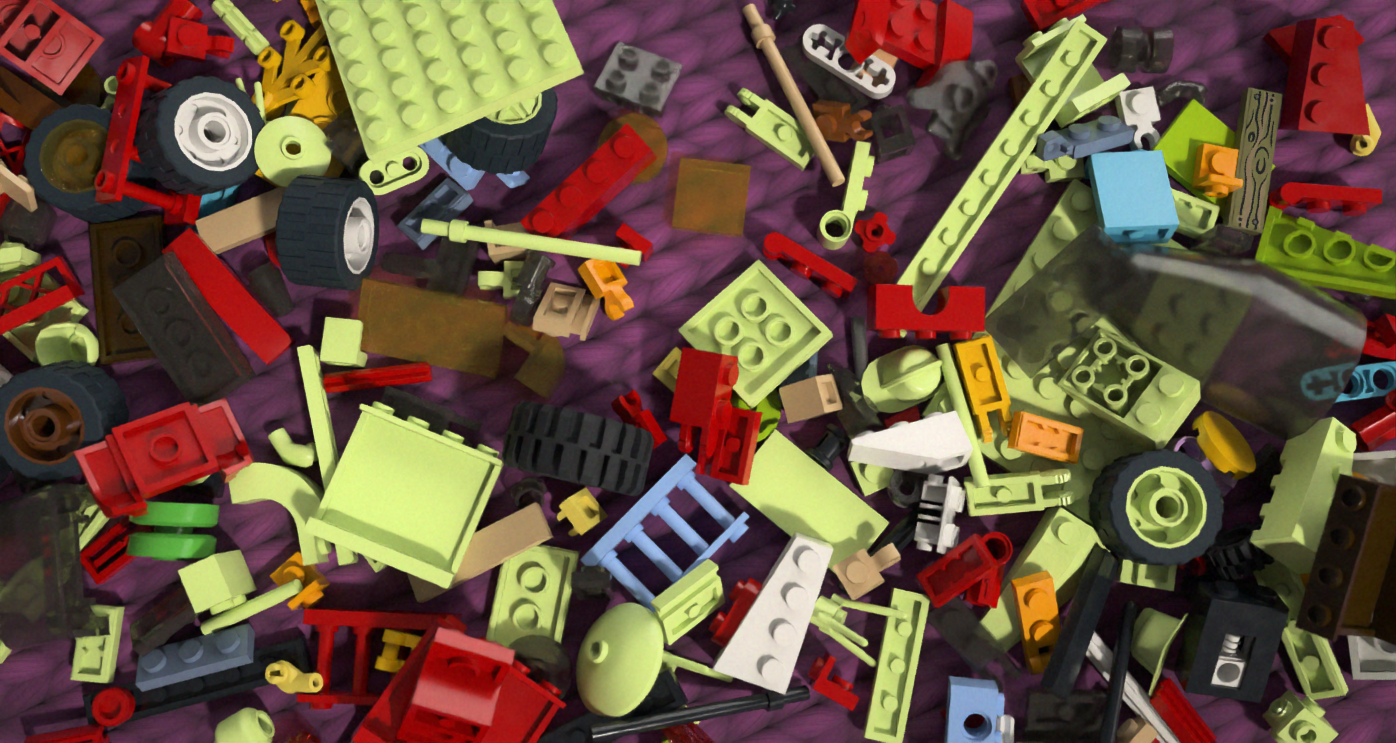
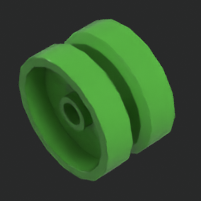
M146 502L148 506L147 515L138 517L130 515L129 520L134 524L155 525L154 532H133L128 535L126 555L152 557V560L189 561L190 558H207L216 554L217 538L210 534H193V527H213L219 523L220 505Z

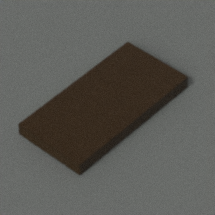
M162 215L89 224L101 365L109 366L177 356L172 293L167 291L171 279L170 264L168 258L161 252L168 246L166 224L163 223L164 216Z

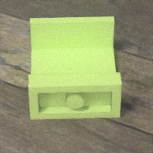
M1083 14L1071 21L1063 18L1051 26L1048 33L1043 35L1041 31H1038L1023 42L1025 48L1018 54L1015 61L1031 84L1077 19L1082 22L1087 20ZM1091 64L1055 116V120L1062 129L1112 101L1131 83L1123 72L1104 82L1093 64Z

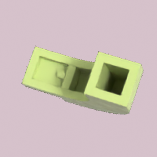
M252 463L250 466L243 468L234 479L229 481L232 504H250L274 500L290 511L297 525L303 566L329 562L328 554L332 550L331 542L303 531L309 517L315 516L325 494L315 481L295 469L267 463Z

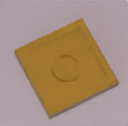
M681 157L672 229L742 238L751 166Z

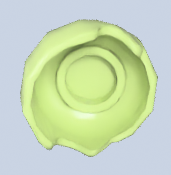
M76 322L55 323L41 329L35 339V356L41 366L64 360H73V362L83 361L90 363L91 366H95L99 357V343L97 337L85 325Z

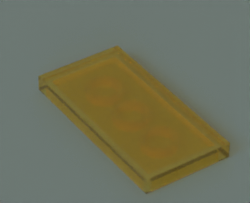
M365 277L362 280L357 320L363 322L360 350L415 362H427L434 366L495 378L498 374L508 305Z

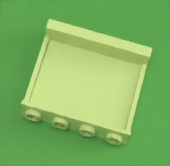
M374 401L372 407L361 403L359 409L362 410L359 420L315 516L309 517L303 531L450 589L502 470L503 462L497 459L499 452L481 444H478L476 450L463 445L465 438L447 430H444L442 435H438L428 430L429 423L409 415L407 421L394 417L395 410Z

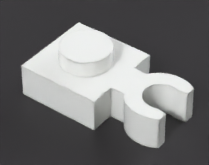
M1153 86L1122 91L1114 99L1120 121L1134 129L1133 141L1129 143L1131 150L1134 151L1142 148L1141 137L1149 140V145L1152 149L1161 138L1159 132L1152 127L1153 124L1161 120Z

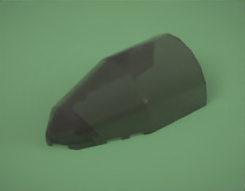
M1133 243L1098 256L1086 265L1085 270L1086 273H1089L1096 295L1094 300L1097 310L1130 342L1134 341L1146 353L1200 381L1201 401L1282 441L1290 440L1307 432L1327 413L1343 392L1358 365L1366 341L1367 319L1361 309L1258 259Z

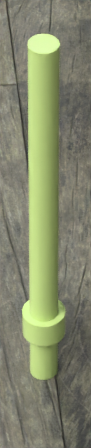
M423 218L421 223L422 233L449 237L450 241L466 243L467 240L637 266L641 262L642 251L472 226L469 225L468 221L457 219L445 222Z

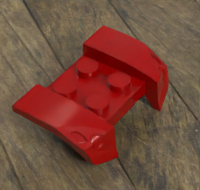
M855 0L844 45L859 65L878 49L924 70L916 85L915 92H942L960 79L971 53L973 12L951 0H944L938 5L929 0Z
M226 398L197 407V404L190 405L188 401L112 428V434L105 436V441L74 452L88 488L106 518H118V516L131 515L133 517L147 515L148 506L145 502L146 499L215 472L219 473L224 484L234 479L243 468L250 466L255 461Z

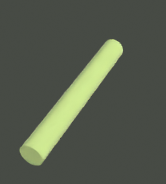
M298 579L292 580L202 622L201 631L204 635L220 631L298 595L303 590V585Z

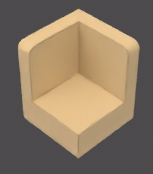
M492 220L484 221L485 228L527 234V230L521 223L495 226ZM487 243L489 257L496 265L504 264V261L531 260L530 249Z
M833 374L815 376L780 387L779 389L788 424L843 409Z

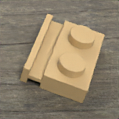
M551 282L534 315L532 330L544 332L553 337H569L570 333L580 335V340L585 341L600 306L601 298L595 299L594 296L585 294L586 289Z

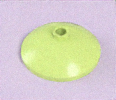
M630 602L616 605L602 614L585 635L576 662V682L580 698L591 712L607 718L620 717L636 708L651 690L662 662L663 633L657 617L648 608Z

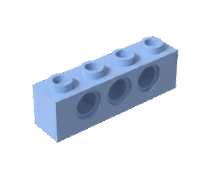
M949 676L944 743H1002L1001 731H996V716L1003 717L1004 693H998L995 680ZM970 714H980L985 718L983 724L978 728H969L964 724V721Z

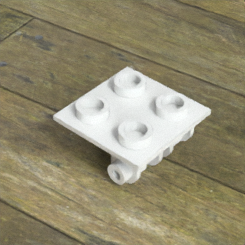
M929 474L928 481L923 482L921 499L943 503V505L937 506L920 503L919 507L941 511V517L918 514V518L940 523L939 525L917 522L914 541H917L916 549L931 551L934 544L938 545L937 552L945 555L950 551V548L953 549L958 544L960 528L956 527L954 522L956 512L963 511L966 493L960 487L961 483L954 477L949 476L948 484H944V476Z

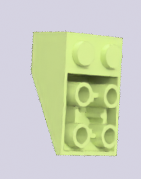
M1102 328L1096 332L1057 384L1060 389L1123 437L1147 451L1164 449L1201 399L1200 381Z

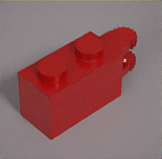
M682 347L669 421L681 423L678 449L681 452L689 454L693 451L698 427L702 428L698 449L700 456L711 458L715 452L719 430H725L726 423L730 420L732 414L731 394L739 376L737 356Z

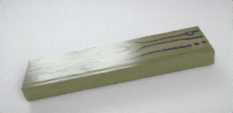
M1250 87L1242 91L1234 149L1239 150L1235 178L1242 179L1243 185L1242 188L1228 193L1226 197L1222 229L1258 235L1263 232L1283 94Z

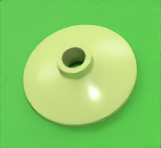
M285 116L272 120L262 128L255 141L254 154L258 168L268 180L280 187L288 188L292 180L299 175L324 176L328 170L331 160V149L328 139L317 125L307 119ZM289 144H296L300 147L301 151L297 155H291L286 151V147Z

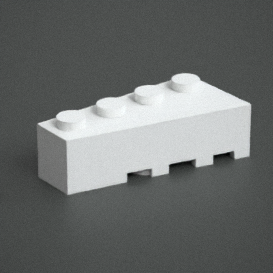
M798 532L793 534L770 570L757 597L727 645L720 649L714 658L712 670L786 694L833 552V547L830 543Z

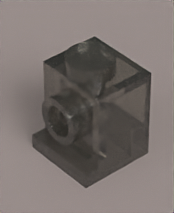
M884 104L871 110L872 117L865 121L866 130L873 131V135L869 138L876 155L877 165L910 155L916 145V141L903 104L891 107L890 104ZM888 130L893 136L884 139L882 131Z

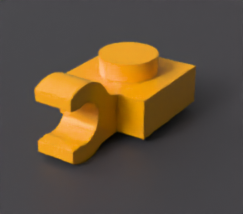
M591 259L584 262L577 269L595 299L604 296L605 311L612 321L622 318L624 316L623 312L634 307L632 299L623 290L628 281L616 262Z

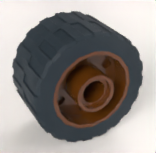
M64 360L17 374L0 387V457L2 456L12 469L18 470L26 477L37 478L39 481H60L76 476L82 472L74 452L105 441V436L112 434V428L128 423L130 414L125 401L126 397L117 386L118 383L113 378H110L104 370L83 361L73 362V360Z

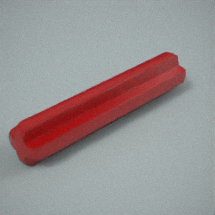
M428 362L327 373L323 376V386L325 392L336 393L430 382L433 373L431 364Z

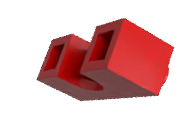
M872 285L867 288V331L878 332V338L896 339L900 338V332L914 333V339H936V333H950V340H971L972 334L985 332V287L948 286L939 289L937 307L931 315H926L920 312L914 305L913 285Z

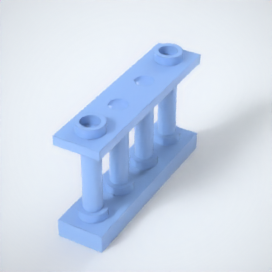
M687 454L580 559L590 571L597 565L602 570L606 568L644 607L653 613L656 610L651 605V601L656 597L616 558L618 553L614 548L623 539L628 543L632 541L673 582L670 585L672 586L705 560L709 559L728 538L734 543L749 528L744 523L750 517L745 511L735 519L695 479L696 474L692 470L697 464ZM676 486L681 491L685 489L725 529L710 546L669 505L671 501L666 496ZM650 512L654 517L659 515L699 556L684 572L642 531L644 527L640 522Z

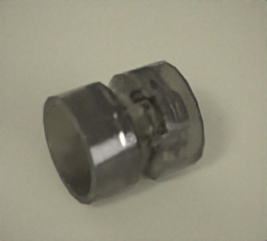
M1116 26L1111 35L1108 52L1111 72L1135 73L1139 68L1141 73L1164 74L1168 70L1173 57L1174 37L1171 28L1146 27L1142 32L1139 26Z

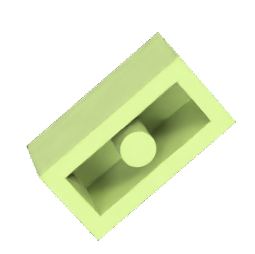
M240 549L214 554L178 570L195 614L209 609L212 615L230 610L247 602L245 595L257 590Z

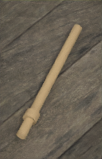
M755 4L746 5L742 12L752 29L751 37L756 47L762 49L831 185L833 187L841 185L845 178L774 43L776 37L769 24H764Z

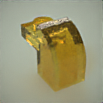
M508 321L501 334L507 340L530 354L514 378L550 401L562 383L567 371V356L562 344L557 337L549 336L545 333L540 340H537L536 338L539 333L532 330L527 324L521 322L517 327Z

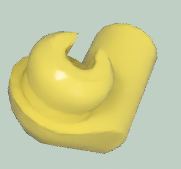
M1368 103L1366 104L1370 135H1353L1350 141V150L1357 156H1366L1372 153L1381 135V130Z
M280 660L276 663H271L265 670L266 680L270 684H276L282 691L289 694L319 692L323 686V678L319 673L304 674L287 661Z

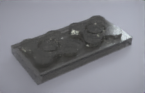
M1093 222L985 318V330L1020 369L1032 379L1142 284L1148 276Z
M173 251L164 254L111 290L190 405L197 404V407L220 400L257 377Z

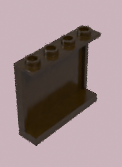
M1345 474L1339 475L1295 627L1332 642H1336L1338 635L1374 637L1396 646V485Z

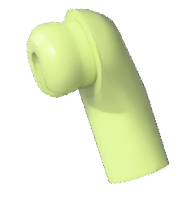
M285 428L277 429L268 436L275 450L286 464L306 468L312 466L313 462L318 461L315 443L310 442L305 446L294 444Z

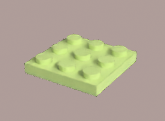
M759 259L678 329L680 335L694 349L738 357L739 376L732 390L750 409H753L833 337L832 332Z

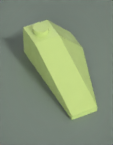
M1062 507L1048 508L1003 580L997 608H986L972 632L1002 652H1007L1021 640L1011 580L1047 570L1053 577L1057 607L1059 609L1075 595L1093 548L1096 546L1107 549L1102 544L1103 542L1098 532Z

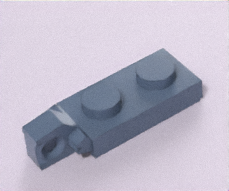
M1104 115L1094 121L1072 124L1068 128L1058 131L1051 130L1037 137L1038 143L1035 156L1044 162L1065 155L1074 160L1131 143L1133 141L1134 129L1121 122L1118 117Z

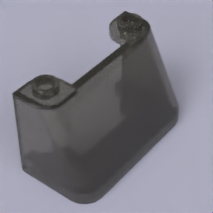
M59 483L44 486L0 502V640L10 650H27L110 635L109 616L99 617L93 613L90 606L96 605V598H84L78 524L89 523V515H84V512L88 507L97 505L88 485Z

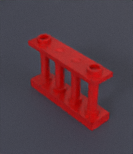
M141 55L125 59L116 73L118 87L102 167L95 178V189L97 190L95 202L101 204L120 202L123 195L164 208L163 223L174 227L196 225L195 221L198 219L202 196L183 195L176 193L171 188L169 189V194L126 180L130 159L142 163L138 156L137 146L133 145L141 110L143 91L146 89L153 93H158L172 86V84L147 74L149 57Z
M333 607L304 609L303 624L316 625L315 631L319 632L316 673L322 676L323 686L319 692L297 694V702H309V708L317 710L332 709L333 704L374 705L382 692H367L371 636L376 633V628H390V630L413 634V629L427 630L436 616L445 620L450 614L462 622V613ZM339 626L353 627L352 633L356 634L352 691L330 690L334 632H338ZM400 645L397 659L405 661L408 655V647ZM391 672L390 681L392 680V678L394 677V675H395L396 673Z

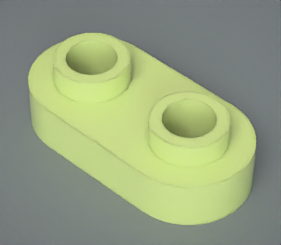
M416 146L375 165L368 160L359 168L358 180L365 181L372 189L374 195H383L423 178L429 168V159L427 154ZM406 157L412 158L415 162V167L411 171L406 170L403 166V160ZM373 170L379 171L382 175V181L379 184H374L370 181L369 176Z

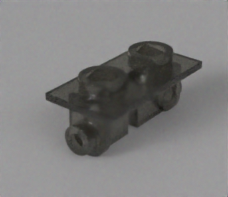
M828 364L827 367L835 378L841 403L845 404V407L836 416L847 434L855 437L862 432L868 431L866 427L870 424L882 428L883 424L876 415L879 410L869 397L862 395L857 387L860 385V382L855 374L848 368L841 369Z

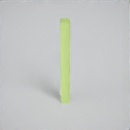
M950 343L938 345L936 350L939 359L942 361L941 368L953 410H956L973 447L968 464L975 488L979 489L990 486Z

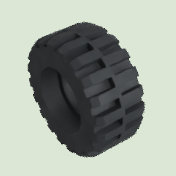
M520 401L512 410L501 459L504 466L637 497L644 488L654 439L652 433L645 429L612 419L547 404Z

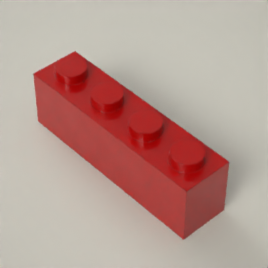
M626 123L527 214L520 223L531 235L569 240L651 165L657 157L635 130Z

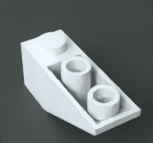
M955 410L945 414L934 412L922 420L912 423L901 421L893 424L887 430L876 433L873 431L862 432L851 439L847 458L848 461L923 474H937L965 466L973 451V447Z

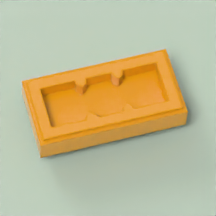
M1014 411L1007 448L1070 465H1078L1084 428L1023 411Z

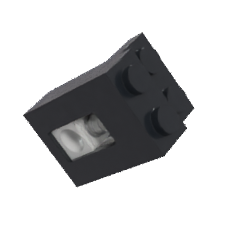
M1209 575L1199 577L1184 576L1180 589L1192 608L1173 671L1184 692L1261 703L1290 609L1277 592L1267 586L1256 585L1246 580H1237L1236 582L1217 580Z

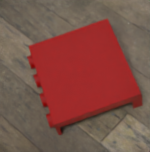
M450 614L445 620L436 616L352 734V741L355 743H407L396 740V733L408 707L420 665L437 628L455 629L464 633L468 626ZM482 636L479 637V640L488 641ZM513 658L512 665L500 686L491 726L481 743H536L559 707L564 709L567 705L558 699L562 691L544 679L539 685L527 677L531 670Z

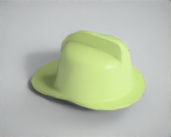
M917 345L905 346L881 356L871 362L862 375L861 388L863 396L870 406L880 412L895 413L908 409L934 396L942 383V361L937 359L925 347Z
M1145 608L1135 622L1130 651L1133 657L1154 676L1149 696L1152 695L1169 648L1189 613H1186L1182 620L1152 608Z

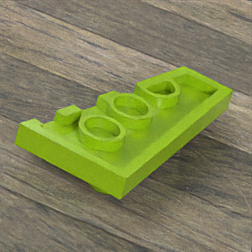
M1270 206L1254 260L1252 276L1396 299V252L1375 244L1367 245L1353 240L1351 235L1336 231V233L1316 226L1315 222L1303 217L1297 219L1282 213L1281 209Z

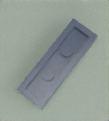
M248 623L139 652L135 684L143 692L253 663L255 631Z

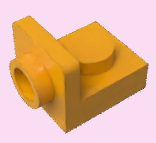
M1206 143L1198 146L1191 188L1204 190L1206 196L1216 198L1227 197L1228 193L1242 188L1243 180L1235 178L1239 150Z
M297 551L270 575L278 586H282L295 579L301 581L303 590L298 595L289 598L290 602L287 606L291 610L314 607L324 598L325 595L322 591L331 584L315 565L303 566L301 551Z

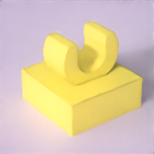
M677 347L670 352L652 373L656 379L673 393L675 391L682 353Z
M586 487L561 503L559 507L562 511L557 515L559 521L567 517L573 524L574 528L568 532L570 536H575L578 533L583 535L608 517Z

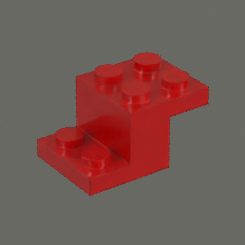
M0 0V54L59 95H62L105 39L51 0Z
M438 627L420 665L408 707L399 724L395 739L407 743H481L491 726L500 686L512 665L515 650L505 648L498 642L482 641L466 636L459 630H447Z

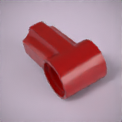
M169 0L153 22H144L136 29L132 37V45L164 68L170 67L179 58L165 55L169 18L175 17L197 23L204 13L189 0Z
M1396 389L1387 394L1385 405L1347 426L1348 429L1356 434L1357 447L1364 453L1371 452L1396 437Z
M990 532L980 537L984 543L989 540L996 545L997 556L995 560L999 567L966 589L962 601L996 609L1005 565L1012 555V544L1005 534Z

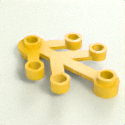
M320 14L319 22L321 26L301 50L300 44L305 34L304 28L294 20L287 21L281 27L280 36L287 42L282 73L278 78L277 71L283 60L282 55L272 47H267L258 56V64L264 68L262 94L267 121L278 118L285 108V103L297 99H308L314 93L316 84L307 76L320 71L328 72L337 65L332 49L328 46L321 47L328 37ZM255 93L253 94V96H252V98H251V101H252L254 104H256V102H255Z

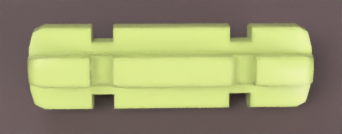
M216 0L212 3V9L256 56H259L265 48L270 47L265 37L230 0Z

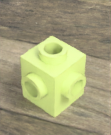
M1289 689L1280 698L1274 700L1269 709L1262 715L1272 727L1269 734L1278 743H1330L1339 735L1323 717L1326 711L1307 695L1301 699Z

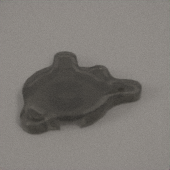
M979 60L977 62L952 61L938 70L929 84L923 87L912 88L907 94V103L911 108L928 109L931 112V117L926 123V131L931 135L942 138L943 151L948 159L959 160L962 158L970 134L983 123L991 110V107L987 106L988 91L994 90V82L998 75V68L992 60Z

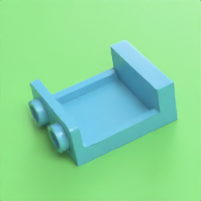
M1138 149L1132 152L1101 151L1089 155L1084 165L1085 177L1083 179H1090L1099 222L1093 232L1095 246L1168 243L1179 226V221L1162 150L1147 151Z

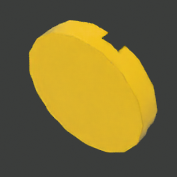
M1206 411L1195 418L1192 428L1200 433L1196 437L1197 443L1208 460L1218 470L1225 474L1231 471L1233 473L1232 478L1237 480L1243 479L1255 471V457L1249 444L1227 419L1213 411Z

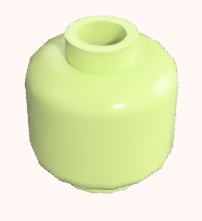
M246 707L217 725L215 741L213 743H272L275 728L266 712Z

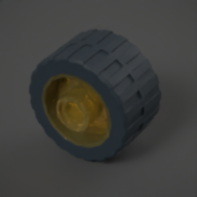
M72 104L66 108L61 107L51 115L44 117L37 128H34L30 134L31 137L29 142L26 143L24 151L26 152L24 169H26V177L29 184L33 186L34 192L40 198L46 200L48 204L82 221L100 223L131 218L147 202L123 195L120 202L104 204L95 202L97 192L95 189V178L102 167L112 112L105 108H99L97 105ZM130 159L126 180L154 190L156 189L157 179L148 173L146 166Z

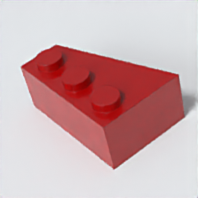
M1324 18L1297 21L1280 130L1370 135L1354 21Z

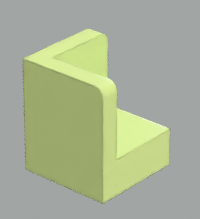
M325 317L320 361L329 365L366 368L368 354L360 351L363 322L353 319Z

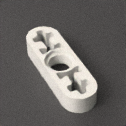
M822 24L813 25L805 31L802 47L807 58L871 98L881 99L892 92L896 76L889 64L872 54L861 65L858 64L855 69L844 70L840 67L838 59L841 55L849 53L844 45L845 37ZM821 36L824 37L825 46L832 51L836 44L839 45L833 54L832 60L828 59L830 54L828 49L823 46H819L817 50L812 48V38L818 40ZM865 63L869 64L867 73L874 77H878L880 73L885 75L884 82L887 84L886 86L879 84L877 88L873 87V78L866 73L863 74L862 79L858 78L864 69Z

